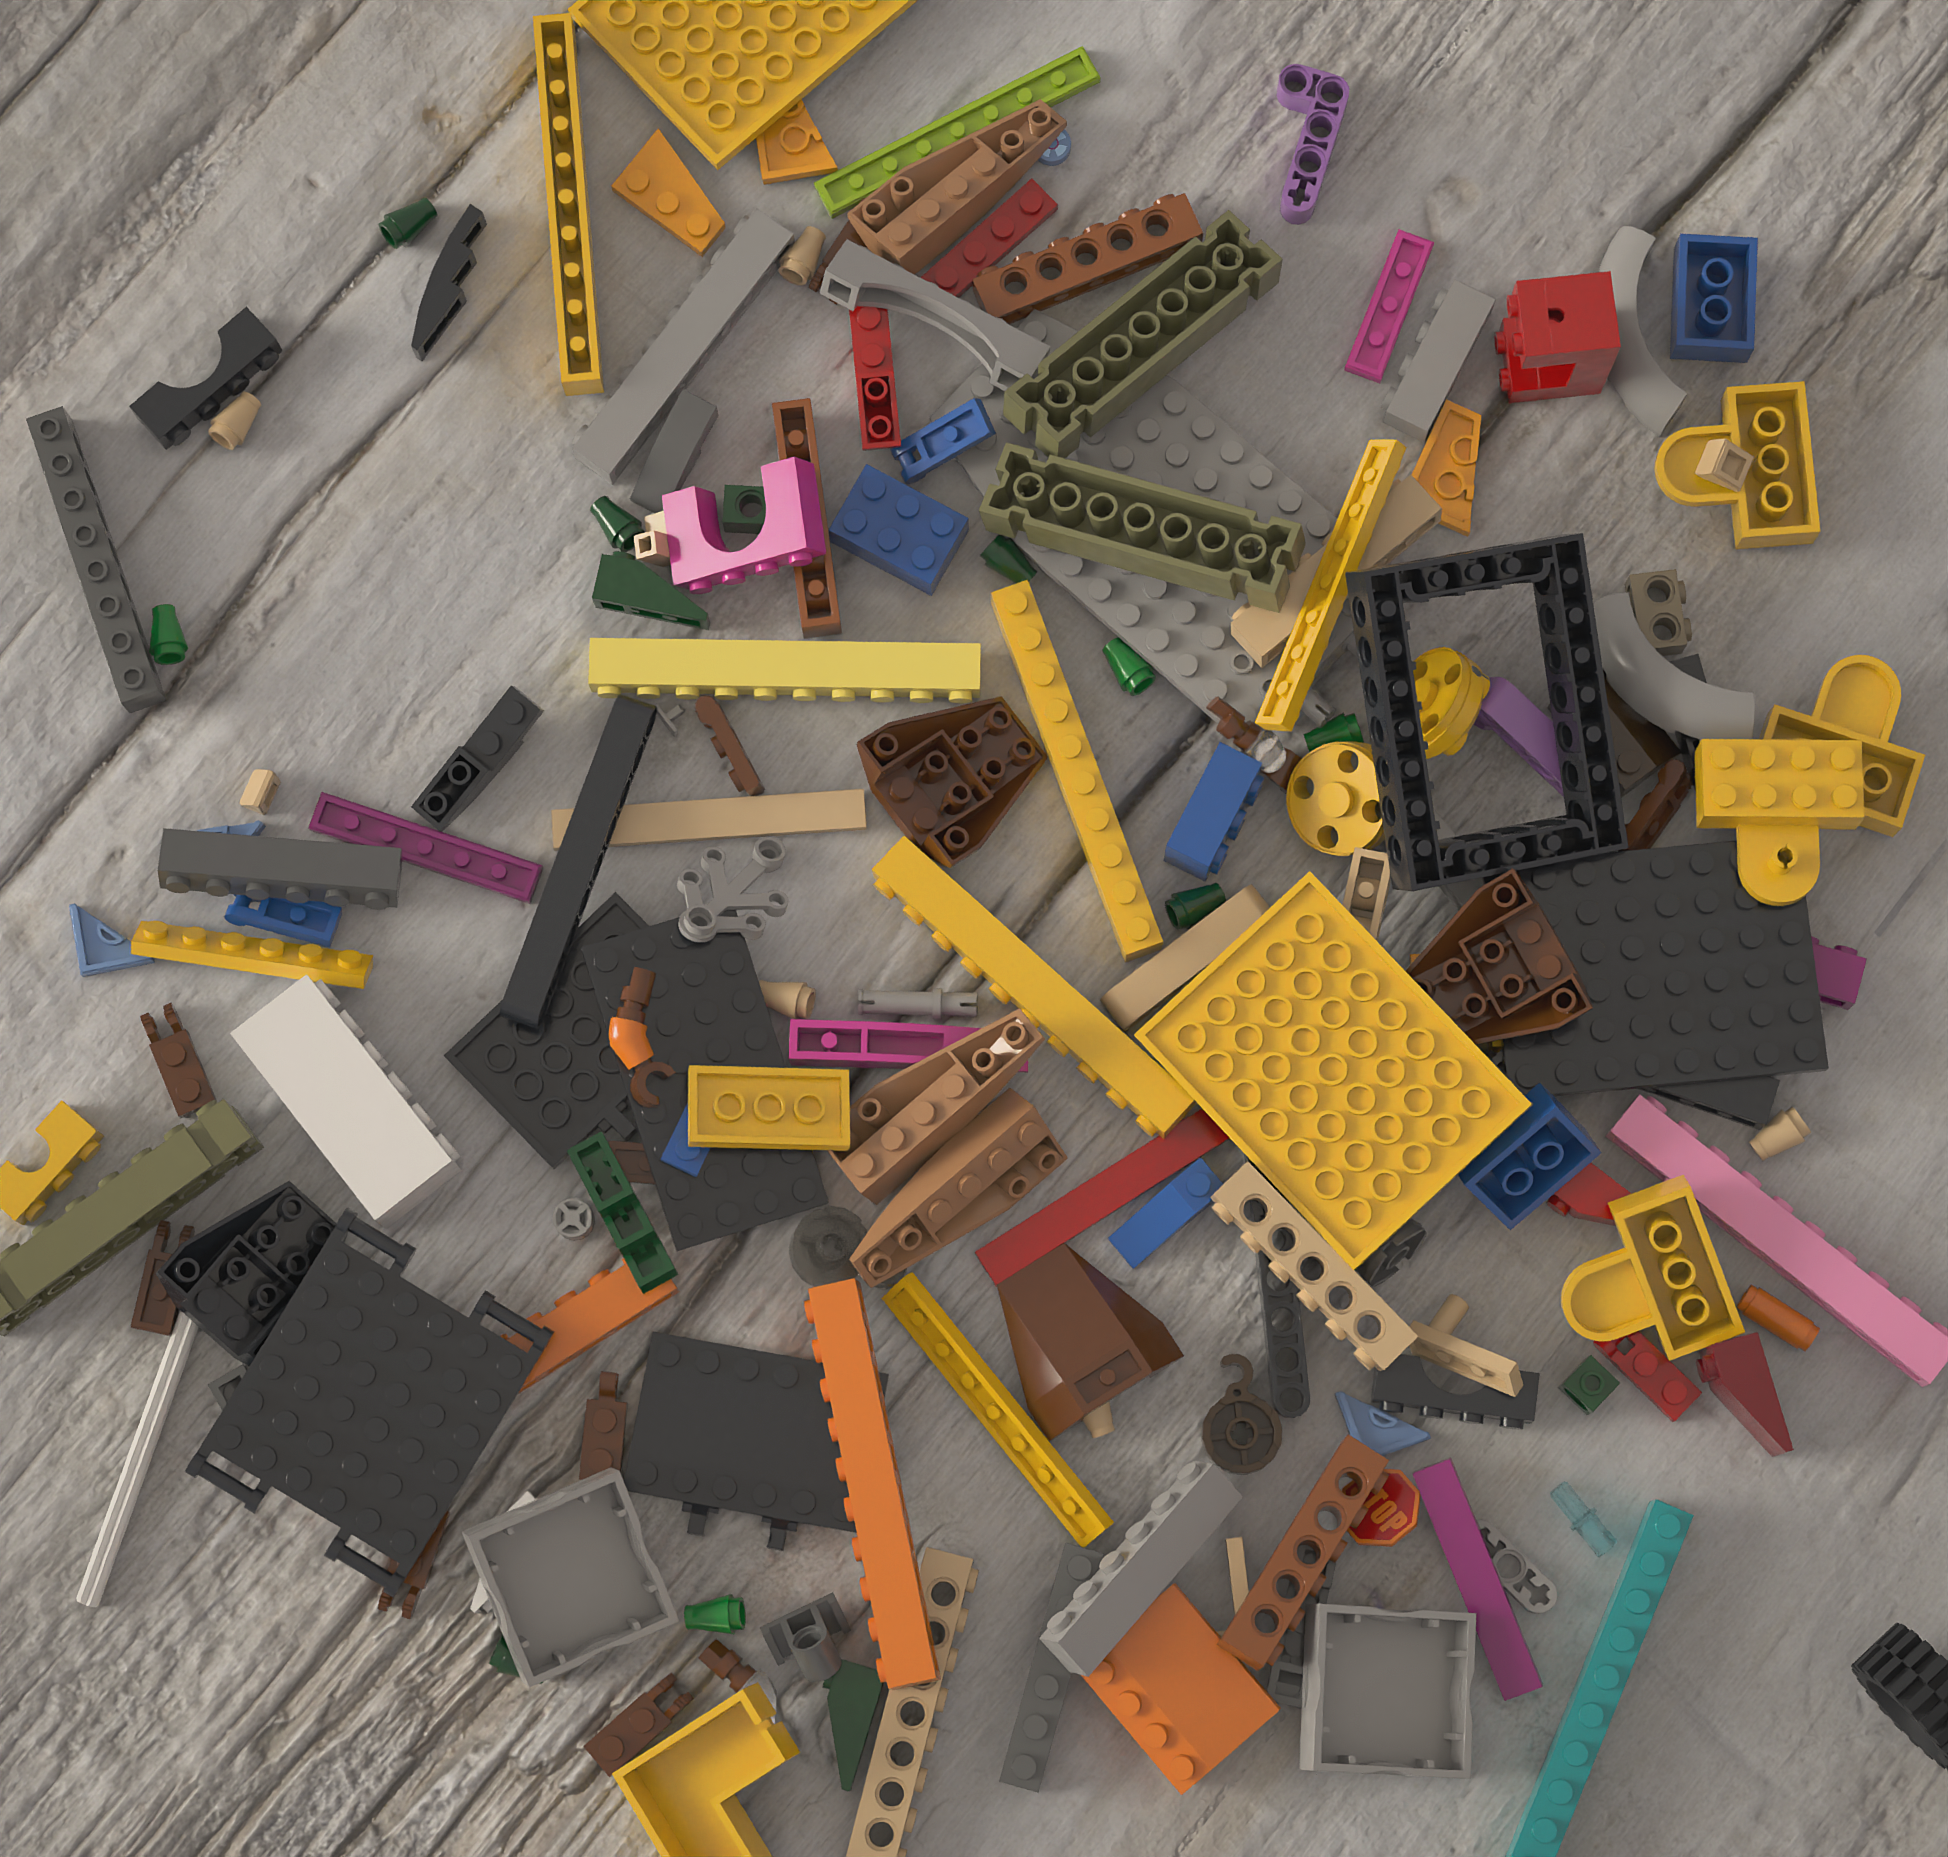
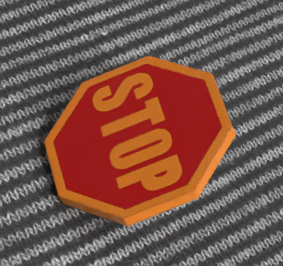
M1383 1470L1389 1476L1379 1493L1375 1495L1370 1492L1362 1504L1368 1508V1511L1356 1529L1351 1526L1348 1527L1347 1532L1358 1545L1392 1547L1417 1527L1421 1494L1401 1470ZM1354 1480L1342 1488V1493L1345 1495H1357L1358 1487Z

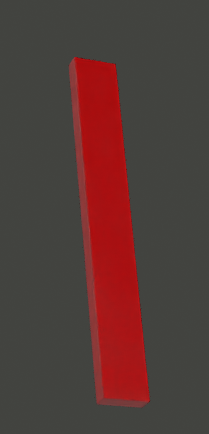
M1200 1109L1178 1123L1164 1139L1161 1136H1157L975 1251V1255L997 1287V1284L1061 1244L1073 1239L1230 1138L1203 1109Z

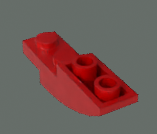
M857 306L854 311L849 309L862 449L867 451L901 447L888 309Z

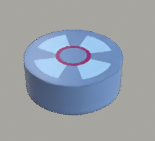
M1065 129L1038 159L1039 162L1048 166H1056L1068 158L1071 151V139Z

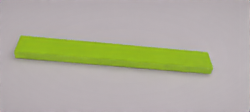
M1081 46L814 182V187L833 219L856 207L863 198H867L902 168L1040 99L1049 107H1053L1100 83L1101 77L1084 47Z

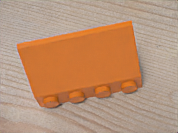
M1173 1583L1153 1601L1090 1676H1081L1172 1785L1183 1795L1273 1717L1281 1707L1240 1659L1217 1645L1221 1636L1176 1583Z

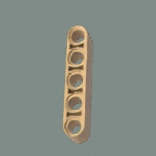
M1252 884L1248 885L1110 989L1100 999L1101 1003L1123 1031H1127L1187 986L1260 918L1270 906Z

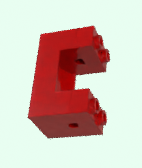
M1611 271L1516 281L1512 295H1507L1509 318H1503L1499 331L1494 332L1495 352L1497 355L1502 354L1504 368L1499 369V384L1501 392L1507 391L1508 402L1518 403L1601 394L1621 348Z

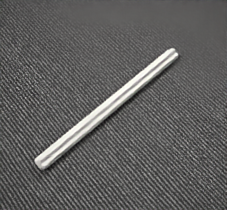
M181 1310L77 1595V1601L89 1607H97L101 1601L199 1328Z

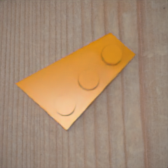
M802 99L756 138L764 185L831 174L838 170Z
M659 128L611 185L614 193L702 257L726 229L725 222Z
M1446 399L1411 475L1442 508L1441 521L1438 524L1468 537L1471 528L1470 519L1474 497V478L1478 456L1481 415Z

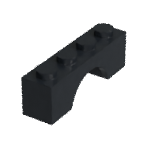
M247 306L217 331L221 342V358L217 368L209 378L198 385L186 388L171 387L158 381L129 406L136 418L165 450L172 445L178 446L190 436L191 429L201 420L207 421L220 410L222 402L231 395L236 396L243 392L250 383L249 379L260 370H268L279 359V354L283 350L277 339Z
M1400 1354L1385 1370L1379 1371L1375 1367L1371 1402L1380 1403L1379 1410L1385 1412L1403 1413L1404 1407L1420 1409L1419 1416L1443 1419L1444 1412L1460 1414V1422L1483 1424L1484 1418L1500 1420L1499 1427L1523 1430L1524 1423L1531 1424L1535 1420L1540 1373L1519 1370L1523 1387L1516 1397L1487 1385L1474 1393L1452 1394L1440 1389L1431 1382L1422 1367L1420 1357Z

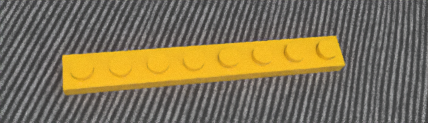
M1369 440L1255 723L1265 730L1292 732L1295 722L1299 718L1301 707L1314 681V675L1328 646L1329 638L1348 594L1345 572L1358 570L1367 544L1371 540L1379 514L1386 503V497L1394 477L1400 468V463L1407 447L1398 440Z
M910 1272L904 1276L881 1299L1077 1543L1085 1548L1108 1529L1114 1521L915 1274Z

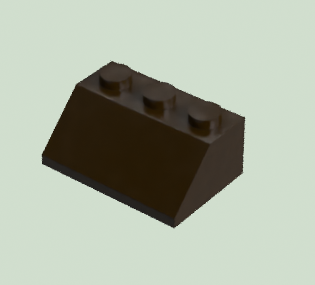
M1603 669L1622 798L1663 768L1667 761L1675 759L1682 752L1664 729L1640 715L1616 693L1607 682L1606 673ZM1549 703L1547 708L1551 712V706Z

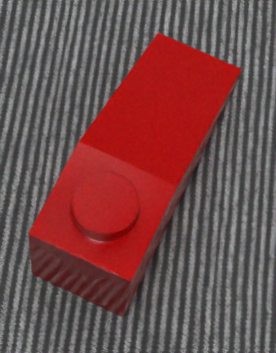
M1590 1163L1549 1197L1546 1203L1563 1217L1570 1214L1574 1218L1616 1226L1608 1202L1632 1193L1594 1164Z

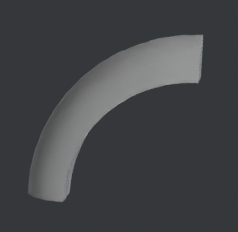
M1623 226L1611 241L1598 271H1611L1621 344L1607 379L1613 383L1618 394L1625 401L1624 405L1645 427L1660 437L1681 408L1688 393L1677 386L1656 363L1645 343L1638 321V279L1642 265L1648 257L1656 237L1635 227Z
M1629 592L1611 594L1593 603L1602 668L1606 673V680L1616 693L1636 712L1670 733L1679 731L1688 736L1698 738L1700 741L1701 739L1753 738L1755 696L1753 692L1724 689L1705 683L1686 674L1668 662L1656 651L1641 631L1634 617Z

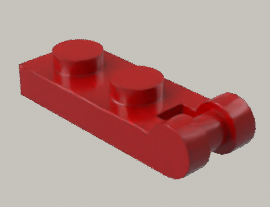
M1639 1331L1611 1341H1593L1594 1346L1672 1422L1676 1421L1702 1394ZM1624 1338L1633 1345L1625 1355L1617 1348Z

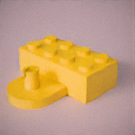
M1805 381L1727 387L1720 400L1723 425L1681 429L1670 435L1660 447L1656 456L1654 470L1661 490L1671 500L1685 506L1698 507L1731 504L1735 549L1813 544L1821 532ZM1726 438L1754 456L1739 492L1705 480L1695 474L1709 440Z
M1848 656L1834 664L1825 675L1811 716L1774 704L1766 715L1759 739L1862 740L1864 819L1859 826L1890 837H1894L1902 829L1925 754L1888 742L1901 702V687L1894 671L1885 662L1873 656Z
M1701 739L1695 750L1697 828L1736 829L1738 874L1743 887L1752 897L1772 906L1790 905L1804 898L1816 883L1820 871L1819 829L1856 830L1864 819L1862 740Z
M1684 1175L1608 1202L1624 1248L1587 1261L1575 1268L1567 1277L1561 1292V1305L1564 1315L1570 1326L1578 1334L1590 1340L1611 1341L1654 1325L1662 1348L1670 1361L1708 1347L1711 1344L1719 1343L1745 1333L1693 1191Z

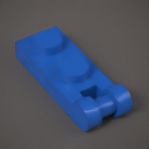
M973 398L901 440V447L890 448L894 460L900 461L903 468L901 475L905 484H912L923 479L932 470L995 435L996 432L981 399ZM918 449L922 459L916 462L913 453Z
M233 894L236 898L233 904L228 905L224 918L236 926L248 925L330 948L342 916V907L332 906L321 901L293 903L287 899L271 897L265 900H255L246 895ZM260 902L258 910L249 908L250 903Z

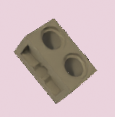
M1676 569L1630 574L1624 584L1625 592H1629L1634 617L1641 631L1662 656L1682 654L1687 646V642L1692 640L1690 619L1683 618L1681 605L1686 603L1684 581H1678ZM1650 588L1661 589L1666 595V601L1661 603L1654 602L1649 598L1647 590ZM1657 625L1667 627L1671 631L1672 638L1669 640L1657 638L1653 632V627Z

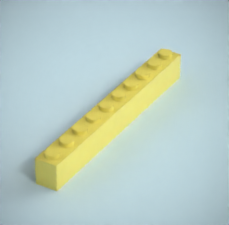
M590 638L588 684L591 692L598 693V696L601 698L612 699L617 698L621 693H637L638 698L657 699L660 698V693L676 694V698L685 700L698 699L699 694H715V698L719 700L738 699V695H754L756 700L772 701L777 699V695H793V699L797 701H814L816 696H832L834 701L851 702L855 700V696H870L871 701L892 702L894 697H910L911 702L929 703L933 701V697L949 698V702L958 704L970 703L972 698H980L981 643Z

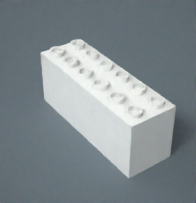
M306 974L230 1034L373 1219L387 1229L462 1171L455 1162L461 1156L442 1133L435 1137L431 1132L437 1125L418 1102L412 1106L407 1100L413 1096L412 1093L393 1071L388 1075L383 1069L389 1064L369 1040L364 1044L360 1041V1038L365 1033L345 1009L340 1013L335 1009L341 1002L322 979L314 983Z

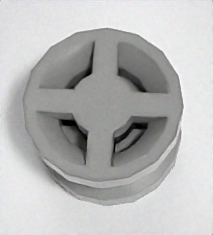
M568 1198L561 1201L555 1207L552 1216L556 1230L566 1239L573 1241L582 1240L589 1236L595 1224V1217L591 1208L584 1201L577 1198Z

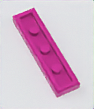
M1398 229L1344 371L1379 384L1381 383L1433 249V241Z

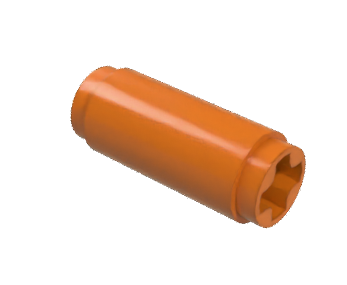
M1752 1284L1745 1291L1736 1306L1737 1309L1742 1311L1744 1316L1794 1348H1800L1804 1352L1810 1347L1820 1330L1819 1327L1814 1325L1812 1320L1762 1288H1756Z

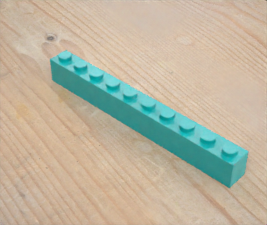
M1657 1499L1649 1502L1505 1857L1557 1856L1694 1515Z

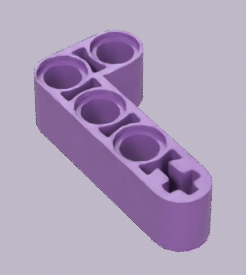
M1291 64L1282 69L1279 75L1276 94L1278 102L1283 107L1307 115L1283 188L1280 204L1282 217L1287 222L1297 225L1306 223L1314 213L1345 115L1350 90L1344 78L1301 64ZM1289 82H1298L1304 89L1299 92H1292L1285 85ZM1328 92L1335 93L1341 100L1329 103L1322 98V95ZM1316 127H1323L1329 132V135L1319 138L1314 136L1311 130ZM1303 162H1313L1319 169L1312 173L1305 172L1301 169L1300 164ZM1299 187L1301 189H1305L1304 199L1301 205H1293V203L1296 200Z
M1489 677L1490 688L1482 701L1481 709L1473 725L1482 730H1493L1564 797L1553 722L1512 683L1502 677Z

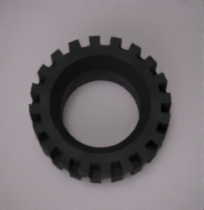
M1895 1623L1851 1665L1852 1672L1857 1676L1856 1679L1866 1689V1693L1870 1698L1877 1702L1880 1710L1892 1719L1894 1725L1901 1732L1903 1731L1914 1745L1920 1747L1931 1760L1934 1759L1939 1766L1948 1770V1660L1935 1652L1933 1646L1926 1640L1922 1641L1919 1635L1912 1629L1909 1630L1905 1625Z

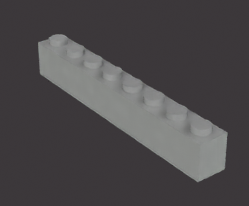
M758 208L750 217L745 215L739 221L733 232L735 237L727 247L722 245L715 252L711 259L712 267L704 277L702 275L696 277L688 289L689 297L682 306L676 305L672 308L665 319L666 327L659 336L654 334L648 339L642 349L643 356L636 366L631 364L625 369L619 379L620 386L612 396L608 394L602 399L595 412L597 414L596 418L589 427L583 425L574 436L572 450L575 459L613 485L674 406L682 389L686 390L779 269L781 266L780 258L794 244V234Z

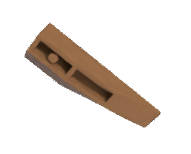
M1040 99L902 168L847 213L848 219L872 253L893 264L902 266L906 271L915 275L967 232L1023 177L1066 128L1067 121Z
M1019 1008L874 1085L850 1106L849 1150H827L860 1194L878 1205L921 1168L949 1139L965 1128L1021 1069L1045 1038Z
M1009 1088L978 1114L965 1128L949 1139L917 1171L872 1225L849 1260L866 1284L873 1288L1009 1210L1066 1161L1068 1157L1036 1108L1013 1089Z

